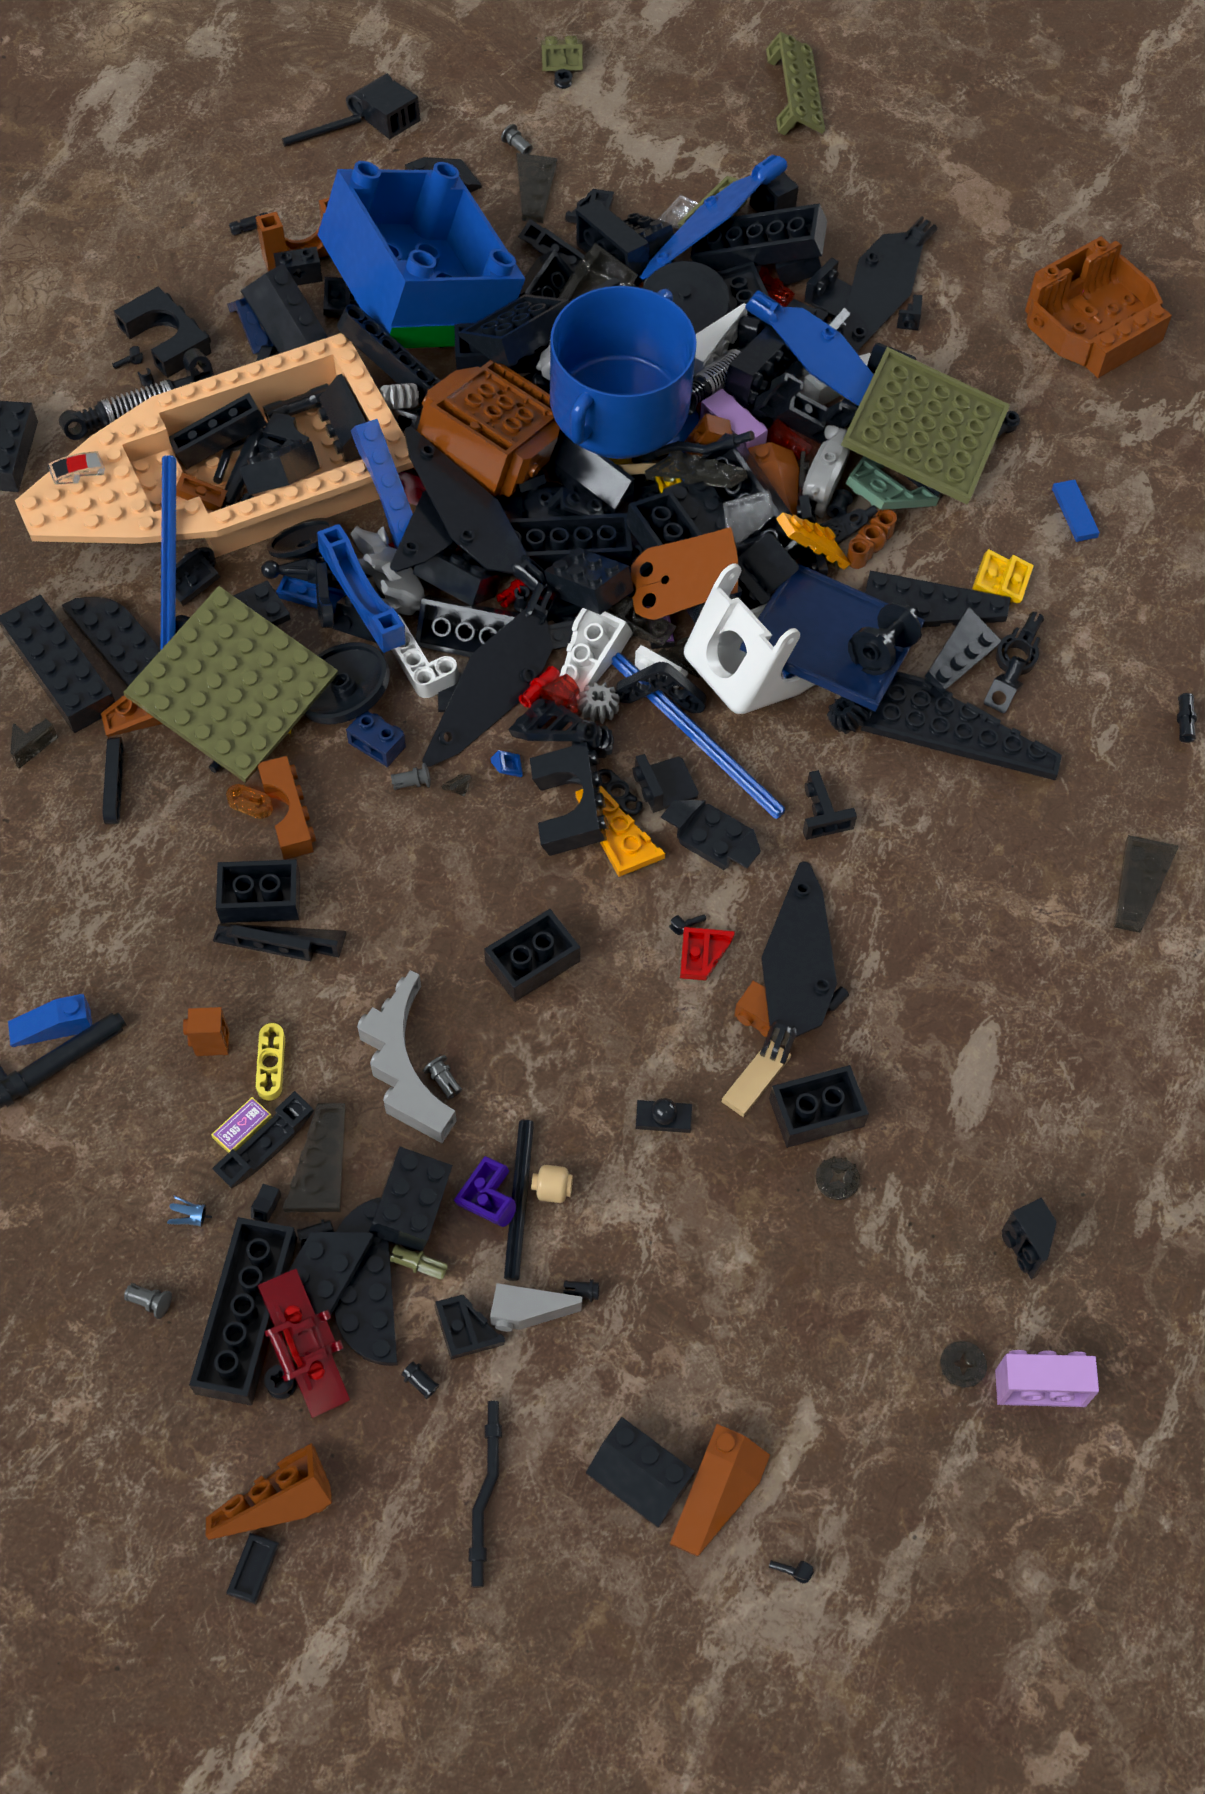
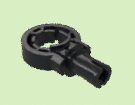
M1031 612L1018 638L1015 637L1020 628L1016 627L1012 634L1005 636L1000 641L996 650V661L1003 671L1006 672L1012 660L1006 654L1009 648H1019L1028 657L1026 659L1027 664L1024 666L1021 675L1029 673L1034 668L1039 657L1038 645L1041 639L1037 637L1033 646L1031 644L1044 621L1042 614H1039L1037 620L1034 621L1038 612Z

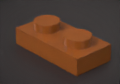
M183 472L176 486V496L185 500L200 496L204 507L212 511L221 509L227 493L224 489Z

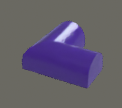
M484 1156L453 1201L456 1205L498 1226H507L514 1217L516 1204L512 1198L496 1190L508 1175V1167Z

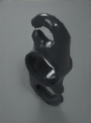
M599 770L601 776L605 775L610 778L609 782L603 783L602 787L619 804V808L629 816L639 814L643 808L641 801L637 802L635 809L626 807L628 802L637 801V797L629 791V785L621 780L612 770ZM614 788H621L625 791V794L616 797L611 794V791Z

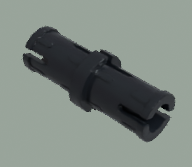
M1183 693L1178 697L1179 713L1177 714V722L1179 723L1180 730L1179 740L1189 743L1196 739L1195 722L1197 721V714L1194 712V695Z

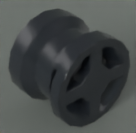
M281 1365L272 1366L266 1372L264 1378L269 1394L277 1400L289 1398L296 1389L295 1378L284 1382L282 1376L285 1374Z

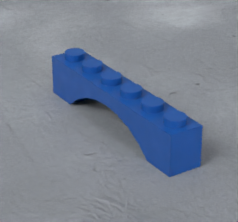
M374 419L355 426L351 430V434L359 455L364 461L379 494L390 528L393 545L397 550L413 513L379 421Z
M340 524L318 531L320 554L382 652L385 653L405 645V625L394 608L387 605L370 584L357 559L352 544Z

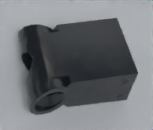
M388 73L358 89L346 98V104L354 115L359 114L361 118L364 117L369 124L389 140L421 121L418 96L395 80L393 81Z

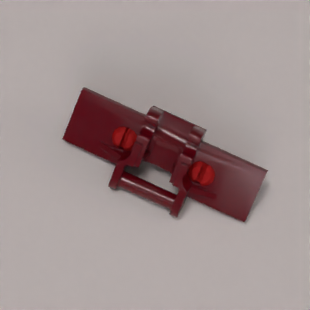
M297 1269L257 1285L274 1325L273 1328L264 1331L266 1337H270L285 1374L282 1376L284 1382L293 1378L296 1379L311 1418L350 1401L331 1354L343 1349L341 1340L335 1341L327 1322L331 1318L328 1310L315 1315ZM282 1330H283V1333H284L286 1342H287V1344H288V1347H289V1349H290V1352H291V1354H292V1357H293V1359H294V1361H295V1363H296V1365H297V1367H298L297 1369H295V1366H294V1364H293V1361H292V1359H291V1357H290V1354H289V1352H288V1349H287V1347H286V1344H285L284 1339H283V1337H282V1334H281V1332H280V1331H282Z

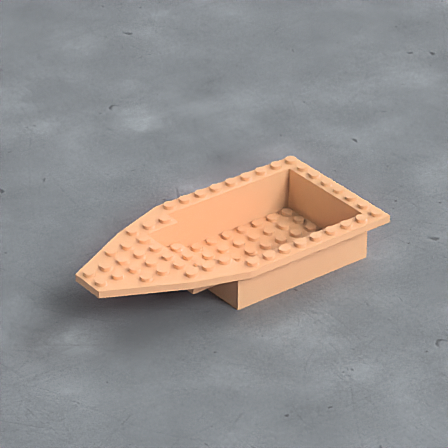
M340 333L148 398L90 436L66 457L96 453L102 465L101 467L81 469L60 477H56L54 470L51 469L19 496L15 503L32 541L127 544L161 542L162 457L171 455L177 460L176 486L183 472L224 489L241 451L238 450L232 453L223 481L217 484L213 481V477L223 450L186 469L177 457L170 443L169 436L247 393H250L266 423H268L263 410L264 405L307 393L312 388L326 383L329 386L339 374H343L365 421L378 419L397 472L406 471L414 468L409 458L405 436L353 343ZM312 408L292 415V417L296 419L298 431L308 436L309 440L312 441L320 469L290 485L251 494L254 496L253 498L242 502L240 500L239 503L213 512L204 507L200 496L190 500L176 496V541L205 538L216 558L272 538L284 529L300 522L316 518H328L379 500L380 497L362 458L345 462L342 455L336 453L333 444L334 438H329L327 434L326 421H321L318 408ZM245 488L243 495L248 493L247 488Z

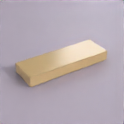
M771 1041L765 1057L760 1056L759 1052L722 1098V1103L742 1117L748 1113L791 1058L792 1054L789 1053L786 1063H780L784 1051L780 1047L776 1060H770L775 1044L773 1041Z

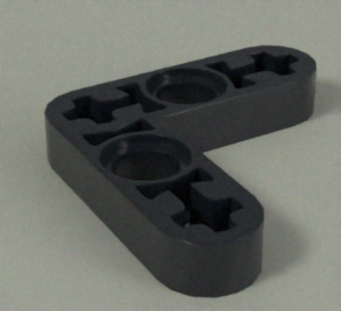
M667 662L654 663L619 681L615 690V694H618L620 702L629 704L661 689L691 713L703 712L707 701L704 692ZM638 681L648 682L649 685L641 684ZM673 686H680V687H683L684 689H683V690L675 689Z

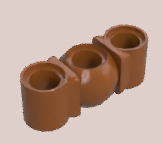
M879 510L876 517L871 519L870 524L863 526L856 537L850 541L847 552V559L851 563L850 567L854 569L863 568L867 564V560L872 558L873 553L882 550L887 539L893 536L897 515L893 510Z

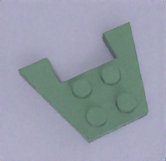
M863 456L846 482L856 494L863 496L872 506L875 505L880 510L936 506L940 499L923 486L909 491L880 470L884 468V465Z

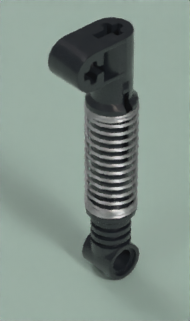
M742 316L737 327L738 348L728 350L693 375L691 404L688 415H692L696 411L697 405L721 389L724 390L729 364L768 325L758 317Z
M192 348L183 357L187 377L175 381L169 379L160 381L159 386L157 383H155V387L150 385L149 389L145 386V390L140 388L139 392L136 389V393L131 391L130 395L126 392V396L121 394V398L116 395V399L111 397L112 404L106 398V400L98 401L97 405L93 406L94 409L91 407L88 408V411L82 409L83 413L80 410H67L60 415L59 425L69 439L79 440L88 433V429L92 432L94 431L93 428L98 430L99 426L101 428L106 427L152 396L214 376L212 365L200 349ZM197 363L203 372L199 373V371L195 367L197 366ZM72 422H77L75 427L68 428Z

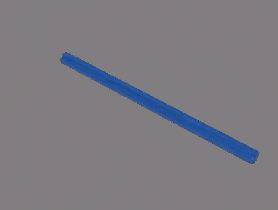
M171 455L162 457L160 651L175 635L177 460Z
M617 653L613 656L612 665L626 678L640 671L622 653ZM638 681L641 684L649 685L648 682ZM660 689L646 696L772 817L778 819L785 813V807Z

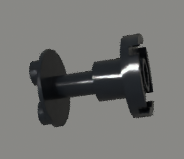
M897 603L885 605L879 611L877 617L879 629L873 627L860 628L849 640L848 653L856 666L860 664L864 667L862 671L871 675H881L891 668L896 659L894 646L912 647L922 637L921 625L916 616V610L912 606H904Z

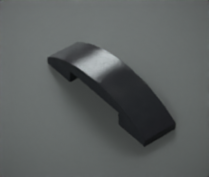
M294 1091L275 1109L276 1114L237 1151L232 1149L212 1168L231 1189L256 1173L281 1151L314 1112V1109L298 1093Z

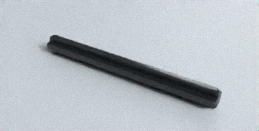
M525 1119L519 1121L512 1199L515 1201L516 1211L509 1223L504 1278L509 1281L519 1280L534 1129V1122Z

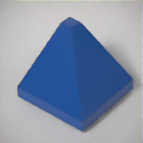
M498 750L490 758L491 763L499 773L516 777L523 776L519 754Z

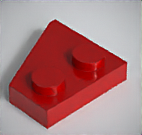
M684 927L680 978L706 981L732 943L734 931Z

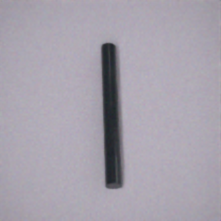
M359 114L290 135L282 138V143L284 147L357 124L361 122V117Z

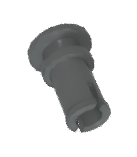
M510 124L502 132V142L514 146L524 157L529 155L533 149L532 145L521 136L522 134L517 130L518 128L515 124Z
M422 763V769L414 767L412 771L391 774L394 790L415 785L421 787V784L426 783L427 788H430L431 785L430 772L425 763Z
M443 1055L429 1062L423 1069V1072L425 1074L431 1072V1079L433 1081L436 1080L447 1099H451L454 1097L453 1091L458 1095L463 1089L450 1073V1066L444 1064L447 1057Z
M131 1283L125 1291L124 1299L125 1301L145 1307L147 1312L154 1313L155 1318L161 1319L170 1307L172 1293L168 1290L162 1293L157 1289L151 1291Z

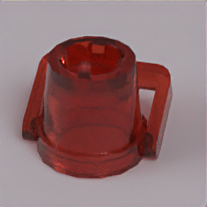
M563 674L539 689L543 699L552 700L558 707L562 705L573 713L578 711V700L576 697L580 694V689L574 679L568 674Z

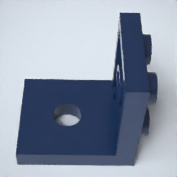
M245 298L227 304L230 312L237 310L253 354L259 353L262 345L273 346Z

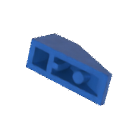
M84 994L55 999L8 1021L11 1047L77 1035L92 1025L91 1009Z

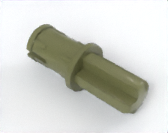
M398 1244L395 1245L392 1251L394 1255H391L390 1262L411 1268L413 1273L419 1271L438 1279L445 1277L448 1269L447 1263L425 1256L423 1251L417 1253Z

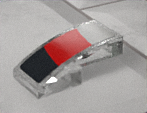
M98 451L66 456L48 464L54 484L79 483L80 476L104 475L105 471Z

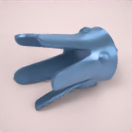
M174 1195V1198L191 1206L172 1203L169 1205L170 1209L187 1214L190 1217L170 1219L167 1224H189L202 1227L205 1218H212V1216L206 1215V1205L193 1204Z

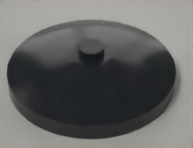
M679 261L667 264L652 273L643 286V289L656 293L662 289L670 290L673 294V302L688 316L694 327L695 334L728 314L729 291L725 281L715 270L701 263Z
M361 642L339 644L318 654L317 656L338 670V675L304 715L316 723L339 724L355 719L371 709L381 699L389 684L390 669L383 654L374 646Z

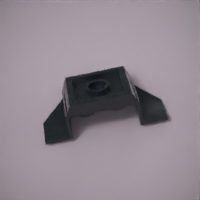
M675 800L661 816L663 820L678 828L677 838L682 846L722 870L729 868L733 861L748 869L761 852L754 829L744 825L714 806L706 804V800Z

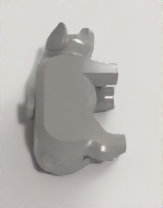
M833 425L825 427L824 435L828 440L821 444L808 471L803 487V495H809L813 503L817 502L815 514L819 518H823L834 490L841 479L850 449L841 446L847 429L838 428Z
M356 526L350 535L360 553L364 555L363 559H358L364 573L373 576L375 584L385 596V599H381L387 605L394 608L396 613L413 615L417 610H420L421 599L425 597L420 581L413 574L412 568L395 572L390 568L397 550L388 545L389 538L384 526L377 533L366 531Z

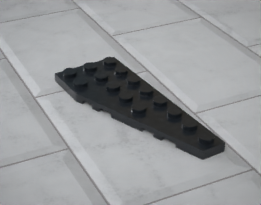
M897 672L876 712L871 710L868 714L870 719L863 722L864 727H861V731L1051 780H1056L1062 755L1036 740L1035 742L1030 741L1020 735L1021 732L1019 730L1007 728L1000 724L1001 720L967 702L965 704L953 697V693L946 690L941 694L926 678Z

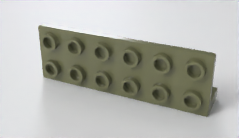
M780 31L766 48L768 63L775 66L782 59L788 105L776 118L778 132L786 135L798 121L823 134L825 132V125L812 48L806 43L803 44L797 41L792 35H786Z

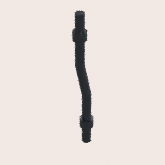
M753 431L742 434L734 433L727 435L725 439L706 445L676 441L648 454L631 458L633 463L651 462L658 460L660 456L676 451L709 454L725 448L733 449L739 447L741 443L754 440L755 435Z
M488 1401V1418L484 1430V1438L487 1439V1475L472 1508V1548H469V1562H472V1588L484 1587V1562H487V1548L484 1547V1511L499 1477V1439L502 1438V1425L499 1424V1401Z

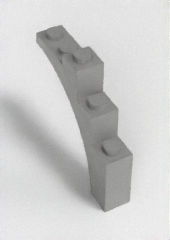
M410 970L406 977H402L398 981L395 988L396 992L392 998L385 1000L381 1011L372 1007L368 1014H364L361 1017L357 1028L360 1040L378 1049L370 1061L373 1076L392 1086L387 1090L383 1098L386 1113L443 1143L456 1123L455 1110L442 1103L424 1086L410 1063L405 1047L408 1014L414 998L421 988L420 975Z

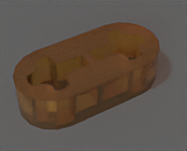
M241 784L232 785L226 792L228 804L234 810L259 819L270 816L273 811L271 798L263 792ZM243 795V798L239 797L237 800H234V796ZM262 803H265L266 807L261 806L259 809H257L256 805H261Z

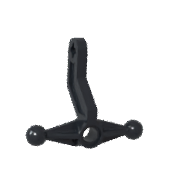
M312 555L282 565H278L277 562L272 560L263 563L261 573L267 579H274L281 574L315 584L319 622L322 628L333 627V607L329 599L328 583L337 579L322 555ZM365 574L367 578L372 577L371 575Z

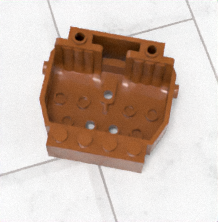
M1102 236L1035 272L1025 312L1028 314L1026 319L1027 325L1059 356L1085 366L1097 378L1162 342L1172 317L1162 307L1163 302L1155 284L1123 255H1120L1122 245L1118 241L1110 244Z
M491 360L482 367L455 370L430 388L422 402L423 408L417 429L422 436L494 497L499 493L510 497L515 493L518 484H523L530 477L534 478L539 470L549 462L560 432V428L552 413L550 394L505 365L494 363Z

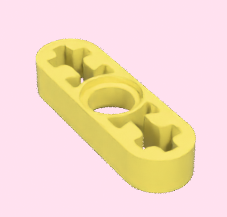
M276 1023L264 1025L259 1032L256 1089L258 1095L267 1101L278 1098L282 1092L285 1035L282 1027ZM272 1032L276 1033L273 1043L274 1048H270L268 1039ZM268 1056L278 1058V1063L273 1067L263 1065L264 1059ZM267 1075H270L273 1087L267 1092L265 1091L268 1083Z

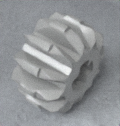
M414 383L383 385L380 388V393L389 409L410 408L418 405L419 391H417V385Z
M594 682L593 687L586 685L584 691L580 692L578 709L582 712L584 719L590 718L592 722L600 720L603 724L605 718L612 721L614 714H617L619 711L618 704L620 698L618 694H615L614 687L607 688L606 682L602 686H598Z

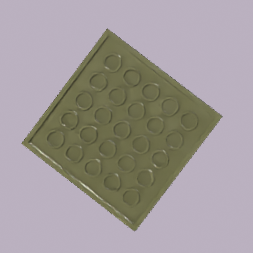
M887 347L841 446L964 504H968L1010 404Z
M218 586L124 691V696L246 783L258 769V764L267 759L338 675V670Z

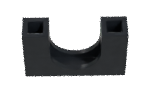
M158 286L114 310L117 326L129 339L156 326H170L178 330L172 338L151 349L155 366L166 378L185 369L183 357L188 350L197 348L206 356L212 353L210 348L211 339L208 333L202 331L193 318H189L184 309L173 302L169 293H164Z
M587 742L530 758L532 780L541 791L570 783L583 786L581 801L574 810L566 815L538 823L540 844L549 856L607 840L606 830L609 829V824L606 816L603 815V808L606 807V803L599 788L603 783L596 767L599 764V757L596 750H592Z

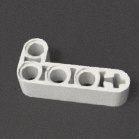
M398 615L405 625V645L391 651L416 693L422 698H430L437 695L438 692L457 684L459 672L456 660L450 656H443L429 663L402 617Z

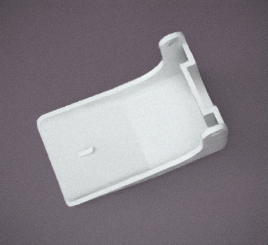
M735 563L727 566L715 582L684 647V655L687 661L731 711L736 714H745L800 695L815 684L796 675L795 677L784 679L782 673L787 659L800 638V632L796 628L786 631L773 647L769 642L772 634L758 620L759 615L767 604L749 610L739 597L735 599L729 598L742 571L741 567ZM743 641L746 645L747 653L739 650Z

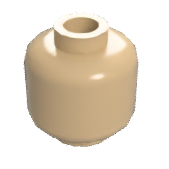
M543 1165L539 1170V1174L533 1173L531 1190L537 1191V1198L540 1201L562 1203L566 1197H571L573 1175L569 1174L566 1167Z

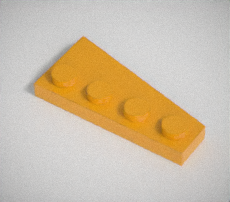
M784 512L776 518L787 536L804 547L809 546L818 555L823 553L831 563L837 561L838 566L843 570L851 564L835 541L836 535L829 527L825 528L818 523L814 524L807 519L803 520L796 515L792 516Z
M599 786L600 793L603 794L606 807L603 808V815L606 816L609 824V829L606 830L607 840L600 842L618 877L665 859L664 851L660 847L657 848L651 842V838L646 832H642L634 824L635 821L619 808V804L602 786ZM583 789L576 791L578 803L581 801Z

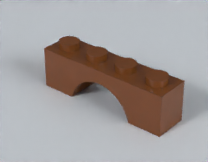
M287 756L260 762L258 769L266 797L279 799L289 807L285 818L275 825L283 859L286 860L314 852L312 842H315L316 838L313 827H307L306 821L310 820L307 806L301 807L300 800H304L301 786H295L294 780L298 779L295 765H289Z

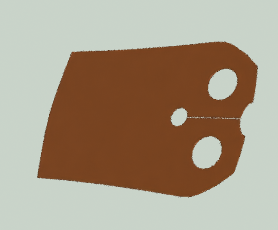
M728 527L697 537L651 547L637 557L631 565V579L636 587V592L633 596L635 613L644 618L655 620L705 603L721 572L731 564H738L732 528ZM645 562H650L653 565V571L648 577H643L640 574V567ZM663 576L669 577L667 584H662L661 579ZM738 580L730 595L738 592ZM648 593H653L656 596V602L651 608H645L642 603L644 596Z

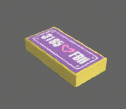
M251 1097L211 1134L212 1138L228 1153L232 1149L237 1151L272 1116Z

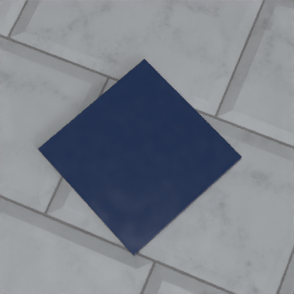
M798 564V571L776 589L758 617V620L772 634L769 642L773 647L786 631L796 628L800 632V638L787 659L783 670L876 712L911 647L894 646L896 659L893 666L881 675H871L862 671L864 667L860 664L857 666L854 664L848 653V642L852 635L860 628L873 627L879 629L877 619L879 611L888 603ZM917 617L922 628L925 620ZM743 641L739 650L747 653L746 645Z

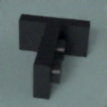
M819 770L809 772L808 780L804 787L807 797L812 799L814 817L805 819L803 827L805 839H813L854 829L857 819L855 809L850 808L834 812Z

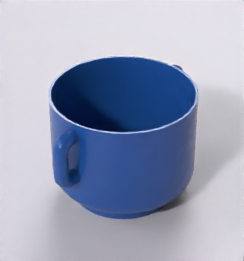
M632 286L599 288L575 298L557 316L552 327L550 339V405L559 428L572 442L580 447L608 458H634L663 447L675 438L684 426L691 404L697 341L690 319L673 302V294L670 290L662 289L656 293Z

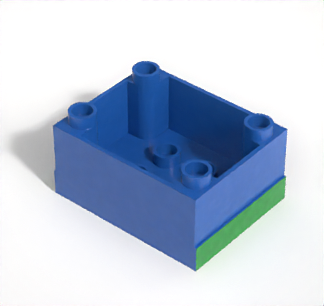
M358 161L355 163L354 169L337 170L327 208L323 214L318 231V237L360 308L404 348L455 346L454 324L476 323L519 297L525 277L516 265L514 256L507 251L463 183L456 167L446 162H437L433 170H381L373 163Z

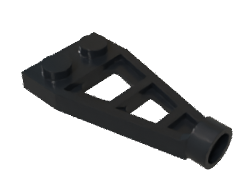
M544 698L534 701L531 708L518 717L515 723L508 729L512 737L527 741L581 742L583 740L592 742L598 735V726L595 722L584 720L558 702ZM553 716L557 717L547 729H541ZM569 722L573 723L566 731L562 730Z

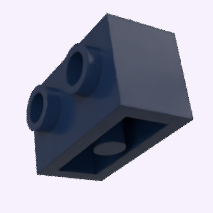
M365 712L357 717L346 729L350 745L386 767H389L406 748L404 732L398 726H391L376 713Z

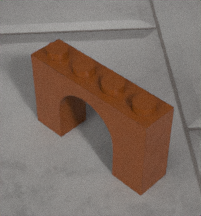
M329 198L318 200L321 221ZM277 211L255 217L262 257L268 271L276 268L273 253L317 247L319 258L329 256L318 237L319 228L308 238L290 240L285 238L283 225Z

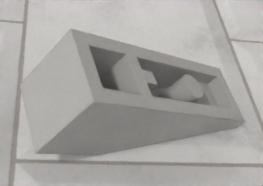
M497 1283L490 1315L491 1325L496 1326L495 1328L500 1331L511 1332L513 1329L521 1330L582 1310V1297Z

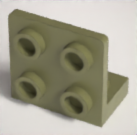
M546 36L545 40H541L542 71H557L560 69L583 70L582 42L577 36H565V40H558L557 36Z

